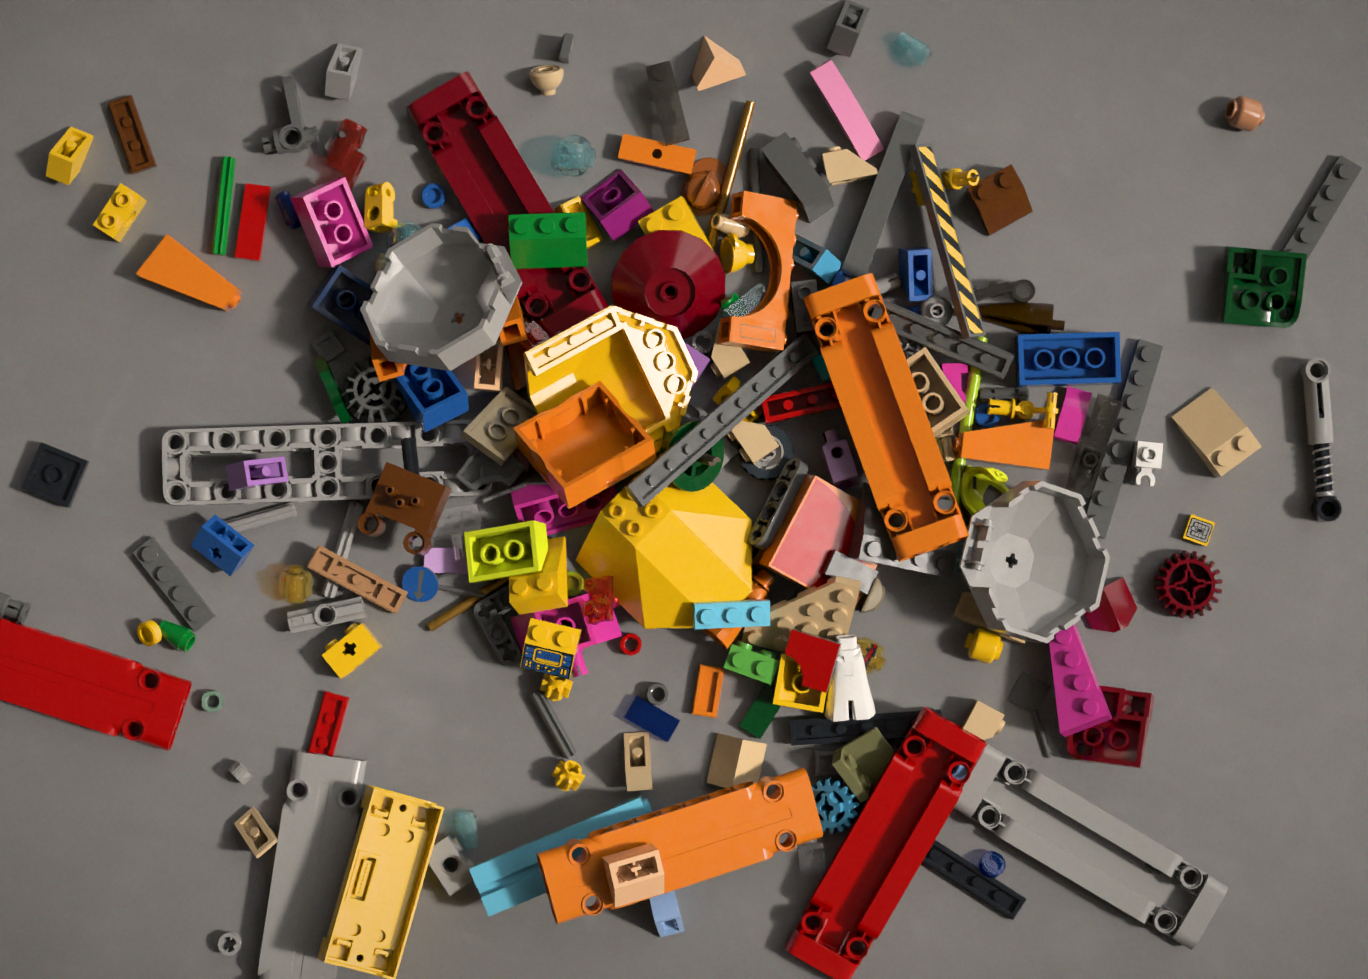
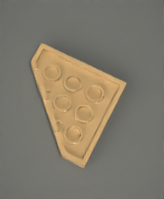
M834 576L828 579L824 585L817 588L813 586L798 593L796 598L787 602L783 600L770 606V626L744 627L741 642L785 652L791 629L793 628L836 641V636L848 635L861 581Z

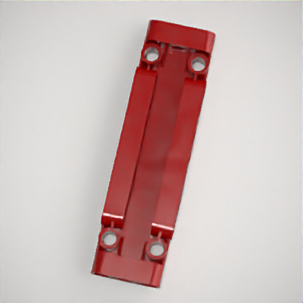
M0 617V700L118 737L120 735L129 740L138 741L166 751L171 749L191 690L192 681L158 669L143 666L140 662ZM150 673L157 677L155 687H150L146 682L147 676ZM133 722L141 725L142 730L138 736L131 732L130 728Z
M926 707L922 708L910 731L904 737L899 750L895 751L870 793L869 799L866 800L854 824L851 826L815 888L807 909L803 912L800 921L784 947L786 951L834 979H851L862 959L867 955L873 940H877L960 798L963 791L962 787L969 780L973 768L988 744L987 742ZM916 739L921 742V748L918 751H910L907 748V744L909 741ZM956 765L964 766L966 768L965 774L961 777L954 776L951 772L953 767ZM810 915H815L819 918L820 922L818 925L811 926L807 924L806 918ZM854 941H861L864 944V948L860 951H854L851 949L850 944Z

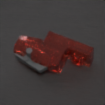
M345 118L338 125L324 147L328 152L327 166L343 174L352 191L367 160L365 154L358 152V149L362 148L367 128Z

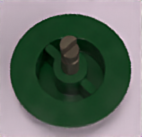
M691 421L679 428L666 432L662 438L660 455L700 421ZM722 438L673 480L672 483L678 488L689 492L699 491L709 486L718 476L723 464L724 445Z

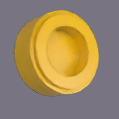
M146 620L137 627L138 637L146 646H153L161 641L162 633L160 627L153 620Z

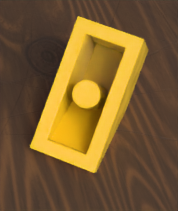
M70 126L49 152L46 177L70 185L81 170L94 135Z

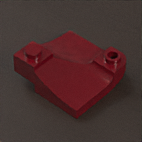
M1100 686L1112 719L1068 736L1067 749L1069 755L1080 762L1142 769L1144 749L1149 724L1152 719L1155 696L1152 693ZM1080 745L1086 746L1084 753H1078Z

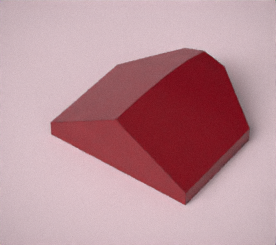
M1119 578L1104 585L1099 607L1092 612L1084 613L1091 629L1115 633L1128 627L1137 610V606L1124 578Z

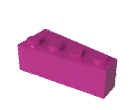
M1074 624L1067 630H1060L1053 635L1054 639L1049 642L1059 731L1061 735L1067 737L1111 720L1112 716L1077 626Z

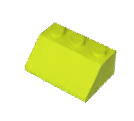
M532 520L464 532L469 583L542 570L548 551L545 523Z

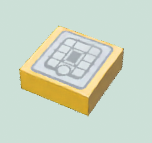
M1190 514L1182 539L1207 547L1215 522Z

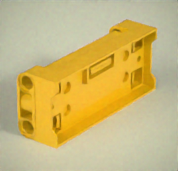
M366 786L361 807L364 809L328 934L323 936L317 956L318 960L387 979H396L444 807L436 805L437 803L379 787ZM404 804L402 811H400V805ZM361 954L360 959L356 960L357 955Z

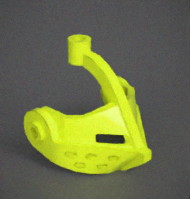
M967 465L963 472L960 496L964 507L971 515L985 507L983 495L989 484L1003 494L1009 491L1004 485L1007 483L1008 477L1000 470ZM973 476L976 477V489H973Z

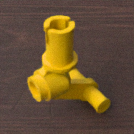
M951 168L941 174L944 188L949 190L952 188L955 190L961 189L963 186H975L979 182V176L971 177V175L978 174L974 169L962 171L960 168ZM916 171L909 172L913 185L911 191L915 193L918 207L925 206Z
M1047 392L1046 407L1035 408L1031 401H1022L1015 406V399L1013 398L1011 401L989 398L988 406H997L998 408H987V414L1010 416V419H1013L1014 414H1016L1022 420L1030 419L1034 414H1045L1044 428L1055 429V414H1058V408H1056L1058 393Z

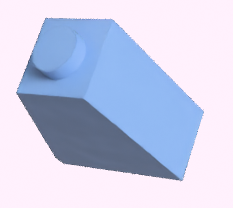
M675 890L649 898L660 938L685 931Z

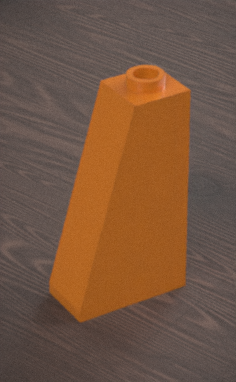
M166 234L136 273L147 281L224 311H228L229 308L234 309L241 300V290L168 234Z
M1045 420L958 433V437H955L953 441V452H956V459L1036 470H1049L1054 429L1044 428Z

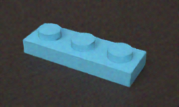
M769 599L693 602L694 629L770 626Z

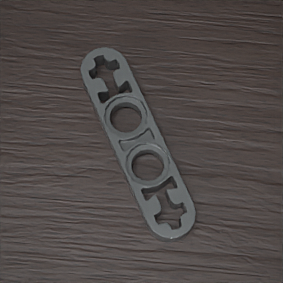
M797 457L790 459L783 467L749 534V543L759 550L768 548L772 543L807 475V464Z

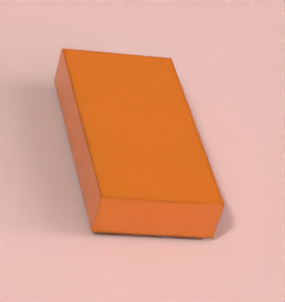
M699 664L691 714L712 718L717 717L724 668Z

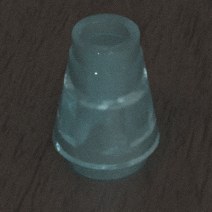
M905 31L901 32L895 40V43L913 65L916 64L921 67L932 55L928 44L907 34Z
M464 810L454 814V821L452 823L464 849H472L479 846L477 815H474L473 810Z

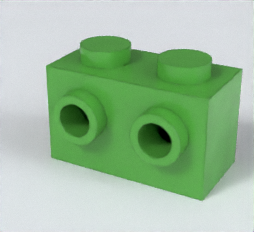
M738 641L737 645L731 644L723 668L772 685L780 662L775 659L776 654L763 649L761 654L751 651L752 645Z

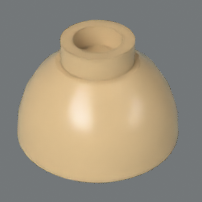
M542 65L531 69L529 72L532 84L541 90V95L544 96L556 94V88L561 84L564 76V69L558 65Z

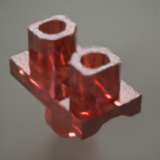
M605 575L598 578L585 579L583 590L589 593V601L583 605V614L589 617V624L597 625L600 622L613 621V608L620 606V599L613 597V576Z

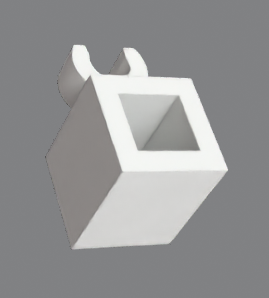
M1136 441L1134 443L1131 468H1140V472L1135 476V485H1140L1142 476H1146L1149 479L1148 485L1150 487L1154 486L1155 476L1152 470L1161 469L1163 443Z

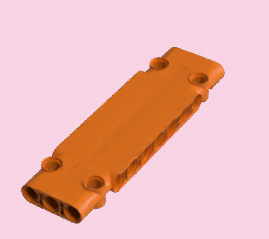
M872 273L865 274L806 296L803 300L821 346L820 350L898 561L922 555L969 537L951 488L950 477L893 323L890 322L874 275ZM872 308H879L882 310V315L879 318L873 319L868 316V312ZM823 326H832L834 328L833 333L830 336L821 335L820 330ZM941 498H949L952 501L951 508L941 510L937 505L938 501ZM894 515H900L904 519L903 524L898 528H894L889 524L890 518Z
M802 767L775 777L765 776L757 783L753 781L743 782L590 832L587 838L581 840L577 838L570 839L565 845L539 852L536 855L556 924H560L587 914L591 916L597 915L606 908L614 910L643 901L639 900L616 908L613 906L602 857L652 843L659 850L664 870V893H668L765 861L773 857V853L791 851L797 845L823 837V830L810 780L805 768ZM775 784V791L771 795H767V788ZM787 832L788 837L786 841L779 843L781 834ZM577 847H582V854L577 858H572L573 850ZM596 896L593 905L585 906L588 897Z

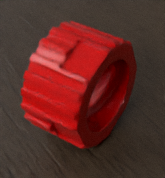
M626 634L621 638L620 649L627 655H636L642 648V640H640L637 634ZM632 638L636 640L637 647L634 650H628L625 647L627 639Z

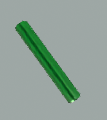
M223 156L221 158L211 248L212 254L219 256L226 254L236 161L230 156Z

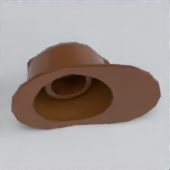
M709 157L697 161L693 165L692 174L687 176L682 186L680 196L686 199L695 215H707L717 206L727 171L726 166L718 159Z

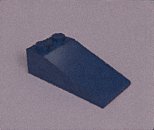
M339 264L331 267L307 305L371 347L370 332L360 310L363 302L369 301L373 294L371 286Z

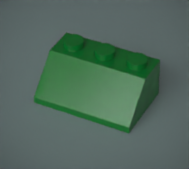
M585 212L509 215L510 254L515 269L588 267Z

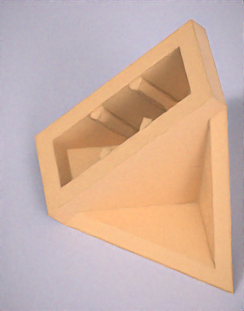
M706 36L703 37L692 73V78L698 91L746 75L739 59Z

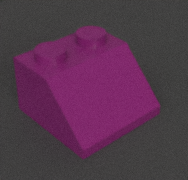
M622 169L616 171L581 197L583 203L613 241L625 235L627 231L638 224L639 220L654 212L642 192Z

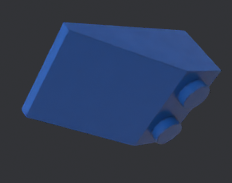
M407 364L404 375L393 378L413 417L424 432L469 411L468 394L452 371Z

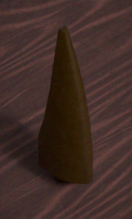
M995 303L978 305L981 319L984 322L1007 327L1024 334H1050L1051 329L1064 331L1065 321L1053 320L1054 304Z

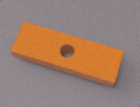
M623 133L618 159L691 175L697 150ZM659 151L662 156L656 159L652 156L654 152Z

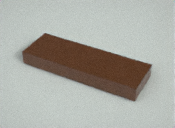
M128 95L109 102L108 106L132 174L134 175L157 167L133 96Z

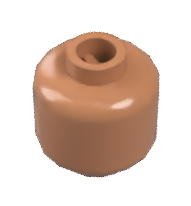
M1238 96L1228 103L1225 110V118L1228 119L1231 127L1251 132L1263 123L1265 112L1260 101L1245 96Z

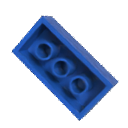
M1120 332L1023 334L1014 337L1016 388L1117 385L1121 383Z

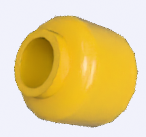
M979 627L973 634L968 633L964 647L968 648L969 658L985 664H991L994 660L998 661L1004 642L1001 641L998 633Z

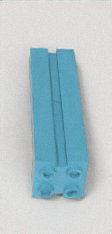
M641 794L613 805L608 810L471 866L469 871L476 888H478L488 917L546 893L537 860V853L565 845L570 839L577 838L581 840L587 838L590 832L653 812L648 798L642 799ZM577 847L573 850L572 858H577L582 854V847Z

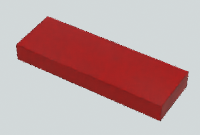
M245 184L235 250V258L261 262L272 189L270 186Z
M328 691L324 692L308 753L327 754V756L333 757L350 697Z

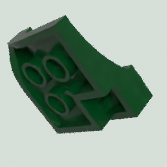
M1225 246L1222 323L1278 328L1292 326L1297 321L1300 313L1307 254ZM1282 310H1285L1287 314L1284 319L1279 317V313Z

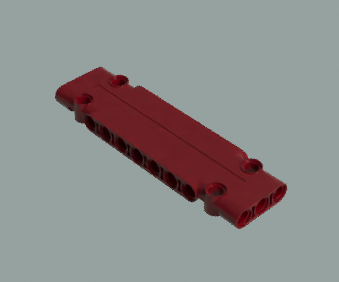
M466 71L415 100L406 109L484 243L504 246L511 259L509 215L555 212L497 115H494L472 76ZM476 104H482L485 107L484 112L480 115H475L471 112ZM434 129L441 131V137L436 141L428 138L429 133ZM586 267L516 269L522 281L517 294L518 300L522 302L544 341L608 307L607 302ZM584 275L587 277L588 282L584 287H577L574 285L575 277ZM534 301H541L544 303V309L540 313H534L530 309L531 304Z

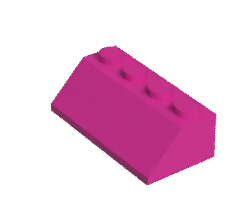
M527 485L511 492L519 523L532 520L545 523L547 536L594 523L601 510L617 495L615 486L612 485L569 509L549 485Z

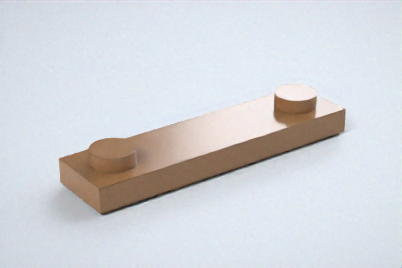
M319 544L306 566L394 614H397L408 593Z

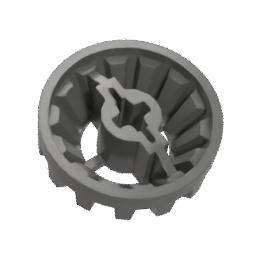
M370 356L354 362L343 377L341 394L346 408L356 418L366 423L391 422L398 418L406 409L407 404L393 378L381 382L376 377L368 379L365 374L376 371ZM362 377L365 381L363 386L364 393L358 396L357 386ZM373 384L376 386L381 384L379 388L381 393L379 395L375 393L370 394L373 391L371 388ZM392 384V393L387 400L388 386ZM372 401H375V402L383 401V402H384V404H382V405H380V406H369V405H368V404H369L370 402H372Z

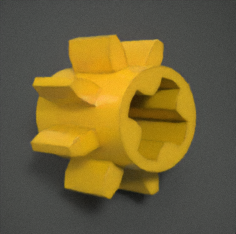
M544 673L540 690L545 691V696L549 700L560 701L563 697H569L573 681Z
M572 760L565 763L560 761L551 776L555 777V785L563 791H569L571 788L576 791L585 778V775L581 774L582 767Z

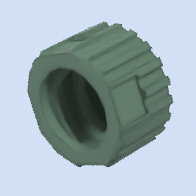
M211 690L202 695L201 707L205 711L214 713L221 710L224 705L221 693ZM208 697H217V706H208Z

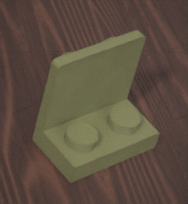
M874 727L834 750L832 765L860 803L869 799L871 786L877 783L895 751L879 729Z

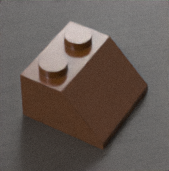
M1012 164L979 181L977 185L970 186L964 192L988 236L1033 212L1024 185Z

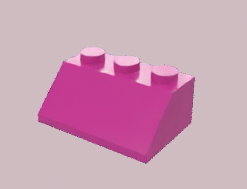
M345 177L312 187L290 198L319 267H334L374 247L367 229L364 228L363 219Z

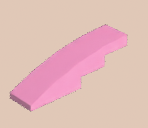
M829 59L811 70L809 73L830 112L838 121L846 138L850 140L858 157L866 161L884 150L863 110L833 61Z

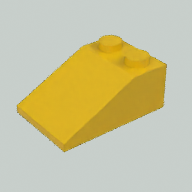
M682 196L638 221L645 235L657 230H682L703 239L714 251L686 199Z
M564 536L547 539L548 551L541 571L509 577V603L519 615L568 607L566 538Z

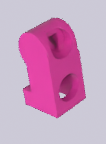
M941 364L940 369L965 404L966 397L961 387V375L968 373L967 364Z

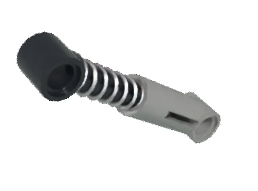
M1314 358L1306 361L1300 369V375L1304 383L1308 445L1314 446L1312 454H1314L1315 459L1312 462L1315 463L1313 471L1316 472L1314 480L1317 482V486L1314 487L1317 491L1311 506V513L1319 522H1331L1339 518L1342 511L1341 503L1334 494L1335 490L1332 489L1334 481L1331 478V475H1333L1331 466L1333 464L1330 463L1332 455L1329 453L1331 448L1329 444L1334 443L1329 389L1331 368L1329 363L1323 358ZM1312 365L1320 368L1321 372L1318 378L1313 377L1310 373ZM1325 502L1332 509L1329 516H1325L1321 511V506Z

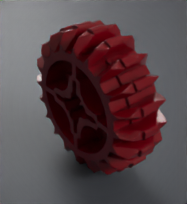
M1182 551L1181 559L1177 553H1173V563L1168 558H1165L1163 562L1167 568L1162 566L1157 568L1163 575L1154 576V580L1161 581V585L1153 586V589L1162 591V594L1157 595L1156 599L1162 600L1165 598L1166 601L1162 603L1161 607L1165 609L1171 605L1169 614L1174 615L1179 610V618H1184L1186 611L1189 619L1194 618L1195 611L1199 616H1204L1202 607L1207 611H1211L1213 608L1209 601L1213 603H1218L1219 601L1213 594L1222 593L1221 589L1215 588V584L1223 583L1222 579L1214 578L1215 575L1220 573V570H1210L1215 564L1213 561H1209L1206 565L1204 564L1207 559L1206 555H1201L1197 560L1198 554L1196 551H1192L1190 558L1187 551ZM1190 564L1197 566L1204 573L1206 579L1195 578L1192 569H1190ZM1182 565L1179 580L1169 583L1172 572ZM1187 578L1193 583L1199 582V585L1189 587V592L1186 591L1187 588L1177 587L1176 585L1187 582ZM1201 587H1207L1204 597L1194 604L1196 591ZM1169 590L1180 591L1183 595V600H1186V606L1178 603L1172 597Z

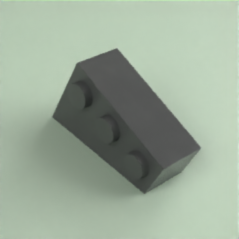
M784 132L761 148V151L772 171L782 185L784 184L793 195L792 199L798 201L797 203L803 208L809 223H812L834 207L828 188L831 184L823 173L819 175L816 172L815 168L817 166L809 155L805 157L802 154V146L795 137L790 138Z

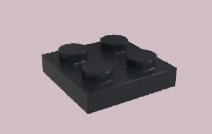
M41 442L22 489L71 508L90 461Z

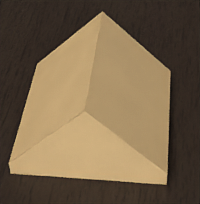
M717 733L707 783L724 788L749 781L757 783L760 778L767 744Z

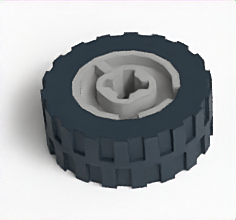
M768 424L763 425L766 426L779 445V448L755 464L751 460L746 463L741 454L738 453L739 462L744 471L751 477L763 481L778 478L785 464L794 457V447L791 438L783 429Z

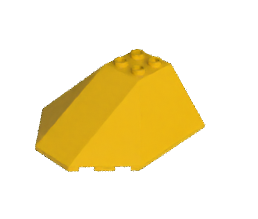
M613 305L606 307L524 352L527 393L537 415L562 404L569 397L601 381L619 401L621 408L634 418L653 439L655 452L660 451L663 435L668 431L679 428L682 416H685L689 404L692 384L696 381L698 374L677 327Z
M671 482L641 508L638 507L625 488H623L599 513L576 561L645 629H687L693 627V602L744 600L752 592V544L749 543L752 520L713 482L706 488L694 492L682 490Z

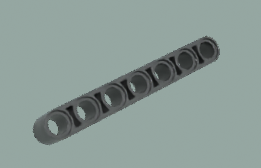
M901 111L842 265L841 271L853 277L867 274L911 158L909 147L917 143L925 119Z

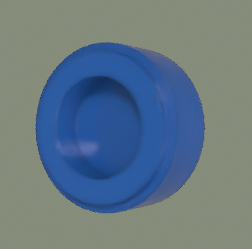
M432 183L423 188L421 200L427 208L439 209L446 202V192L439 184Z
M988 403L978 406L974 414L975 423L984 429L994 427L1000 418V415L987 414V408H997L996 406H988Z

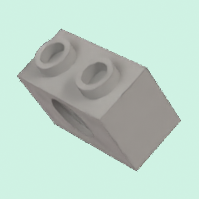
M450 834L434 844L429 860L430 867L449 896L473 881L469 868L475 865L470 858L465 859L461 853L464 850L463 846L456 837L452 839ZM454 857L457 859L458 869L449 870L445 866L446 858Z

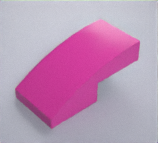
M1070 386L1067 387L1053 438L1075 445L1078 444L1092 393Z

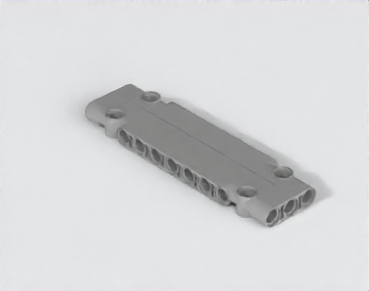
M987 744L977 761L969 780L962 787L963 791L953 808L994 832L996 836L1142 923H1147L1190 950L1200 940L1228 890L1227 885L1186 862L1181 856L990 744ZM1013 765H1017L1020 768V775L1016 779H1010L1008 776V770ZM987 809H991L995 813L994 820L990 823H985L982 820V814ZM1145 862L1151 865L1153 869H1158L1163 873L1159 875L1150 873L1146 869ZM1188 870H1193L1195 873L1194 880L1186 883L1183 878L1184 873ZM1162 914H1168L1169 923L1164 927H1160L1158 925V918Z
M294 750L290 780L287 786V800L284 802L281 814L258 966L259 979H336L338 966L324 963L318 960L317 956L323 936L328 934L360 823L361 813H359V808L362 800L366 760L335 755L331 757L327 756V754ZM296 783H301L305 786L306 792L304 796L300 797L294 793L293 788ZM346 790L355 793L356 800L353 804L345 802L343 795Z

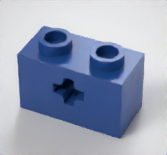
M217 515L211 517L200 528L191 544L194 549L229 576L233 575L244 564L255 546Z

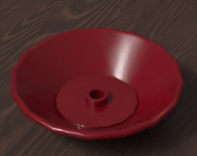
M657 230L637 238L621 253L612 273V299L615 306L677 327L682 339H685L702 331L716 318L721 307L720 301L725 298L726 275L718 255L703 239L682 230ZM669 286L674 288V292L671 294L665 292V289Z

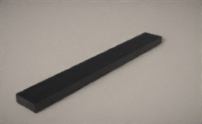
M855 797L853 801L858 802L859 806L854 808V810L859 813L866 800L860 803L857 797ZM937 840L933 842L922 861L1012 920H1014L1026 901L1025 897Z

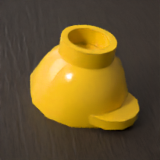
M729 233L727 237L723 238L720 245V261L725 275L744 268L746 264L753 263L755 253L752 244H745L742 240L738 239L736 233Z

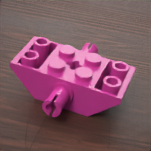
M605 589L568 599V607L521 614L511 618L522 654L530 618L563 625L562 621L566 620L567 623H572L573 628L582 629L572 668L573 678L580 676L577 665H579L582 675L589 673L582 655L583 648L622 636L610 595Z

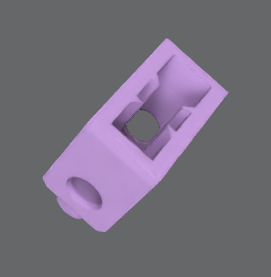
M837 429L824 432L822 435L826 445L822 446V456L831 485L840 490L857 486L858 473L847 440H840ZM834 455H840L841 457H840V458H834L833 456H834Z

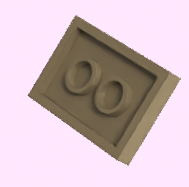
M505 386L465 428L461 437L500 466H503L518 449L513 428L536 416L537 413L530 403Z

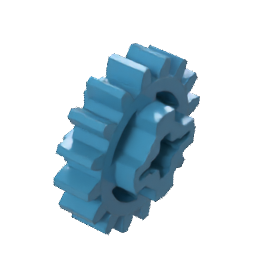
M830 777L826 781L822 779L817 782V785L811 786L823 832L828 829L831 834L838 830L842 832L854 824L852 818L857 817L859 814L854 810V808L859 806L858 802L853 801V798L856 796L854 793L850 794L848 785L842 786V779L834 782V778ZM845 811L843 818L840 820L842 812Z

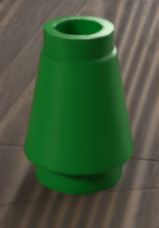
M163 620L159 625L162 637L178 651L188 652L194 645L196 635L192 629L168 622L167 620Z

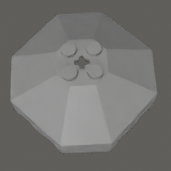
M431 223L387 250L384 257L387 260V264L383 271L378 270L370 287L373 294L369 301L363 302L360 310L376 346L389 361L451 371L496 344L522 285V281L504 246L479 243L468 227L453 226L452 229H446L441 224ZM458 315L463 317L460 324L455 322Z
M1022 481L970 517L967 530L969 537L965 538L959 567L988 629L1028 642L1049 643L1054 639L1053 635L1060 630H1067L1080 620V616L1084 613L1092 612L1099 607L1110 556L1107 549L1101 548L1097 540L1100 534L1093 518L1087 517L1083 509V505L1086 503L1081 494L1044 481ZM1012 554V559L1015 560V563L1008 567L1006 557H1010Z

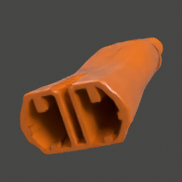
M761 569L756 575L752 574V592L744 600L766 599L770 591L768 587L775 581L774 577L764 569ZM742 627L701 630L711 639L716 640L724 649L728 650Z

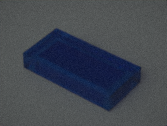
M637 695L624 718L666 742H669L680 722L678 718Z

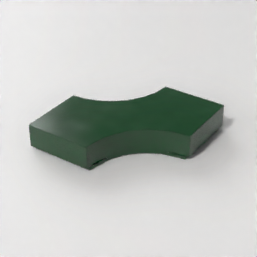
M325 357L315 358L318 373L325 385L334 410L342 424L349 422L351 419L349 411L344 404V399Z

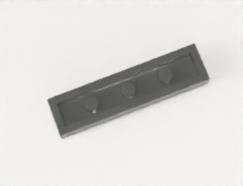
M151 537L132 552L194 632L198 631L216 616L154 537Z

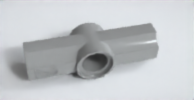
M362 596L287 612L291 634L367 618ZM324 608H329L333 612V618L329 622H324L321 618V612Z

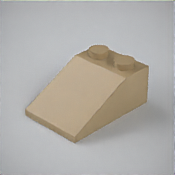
M1213 388L1204 392L1171 417L1215 478L1223 476L1262 447L1249 428Z

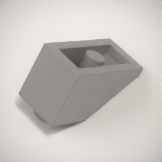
M338 43L326 71L325 96L334 97L338 100H350L355 88L363 48Z

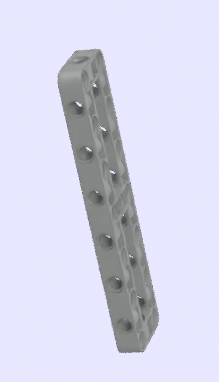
M449 420L433 428L435 430V437L431 441H424L422 437L423 429L417 421L173 429L166 432L162 438L163 495L168 503L177 506L371 500L374 492V483L379 480L381 473L343 475L342 451L402 449L401 440L412 437L416 439L417 448L466 447L469 457L476 447L462 438L461 435L473 420ZM378 429L383 430L385 434L384 440L380 443H375L372 440L373 432ZM326 431H332L334 440L331 444L325 445L322 442V435ZM275 433H281L284 438L279 446H274L271 441ZM230 434L233 438V443L230 447L224 448L221 440L223 436ZM175 436H180L182 445L179 449L174 450L171 446V441ZM314 452L315 475L311 477L288 476L289 481L282 483L285 487V492L280 497H276L273 493V487L276 484L234 490L232 497L225 498L223 488L229 485L228 478L192 480L193 455ZM327 456H332L335 460V465L330 470L324 469L322 464ZM420 472V476L427 479L434 478L437 483L451 488L449 497L485 496L494 487V482L487 484L485 489L474 492L454 477L457 472ZM328 481H332L336 487L331 495H326L323 491V486ZM177 486L182 487L184 492L179 500H175L172 495L174 488Z

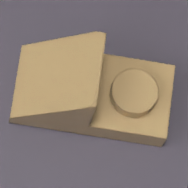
M254 807L249 809L234 823L256 858L261 857L278 842V834L269 828L259 811Z

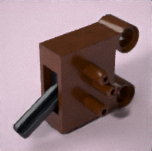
M409 437L401 440L404 469L386 462L365 513L359 517L357 525L360 532L370 537H379L384 533L386 529L384 516L412 527L415 531L405 536L403 541L404 548L413 555L424 556L431 550L432 535L452 489L420 476L416 439ZM375 518L376 527L374 530L369 531L367 523ZM420 537L422 539V546L420 549L414 550L413 541Z

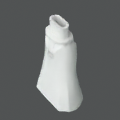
M854 634L836 636V642L842 644L828 690L825 717L833 722L849 720V710H852L853 720L870 719L876 711L867 679L864 658L860 645L857 644V637Z

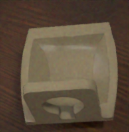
M876 577L869 594L861 596L858 605L861 606L860 613L875 611L884 598L885 587H883L878 577Z

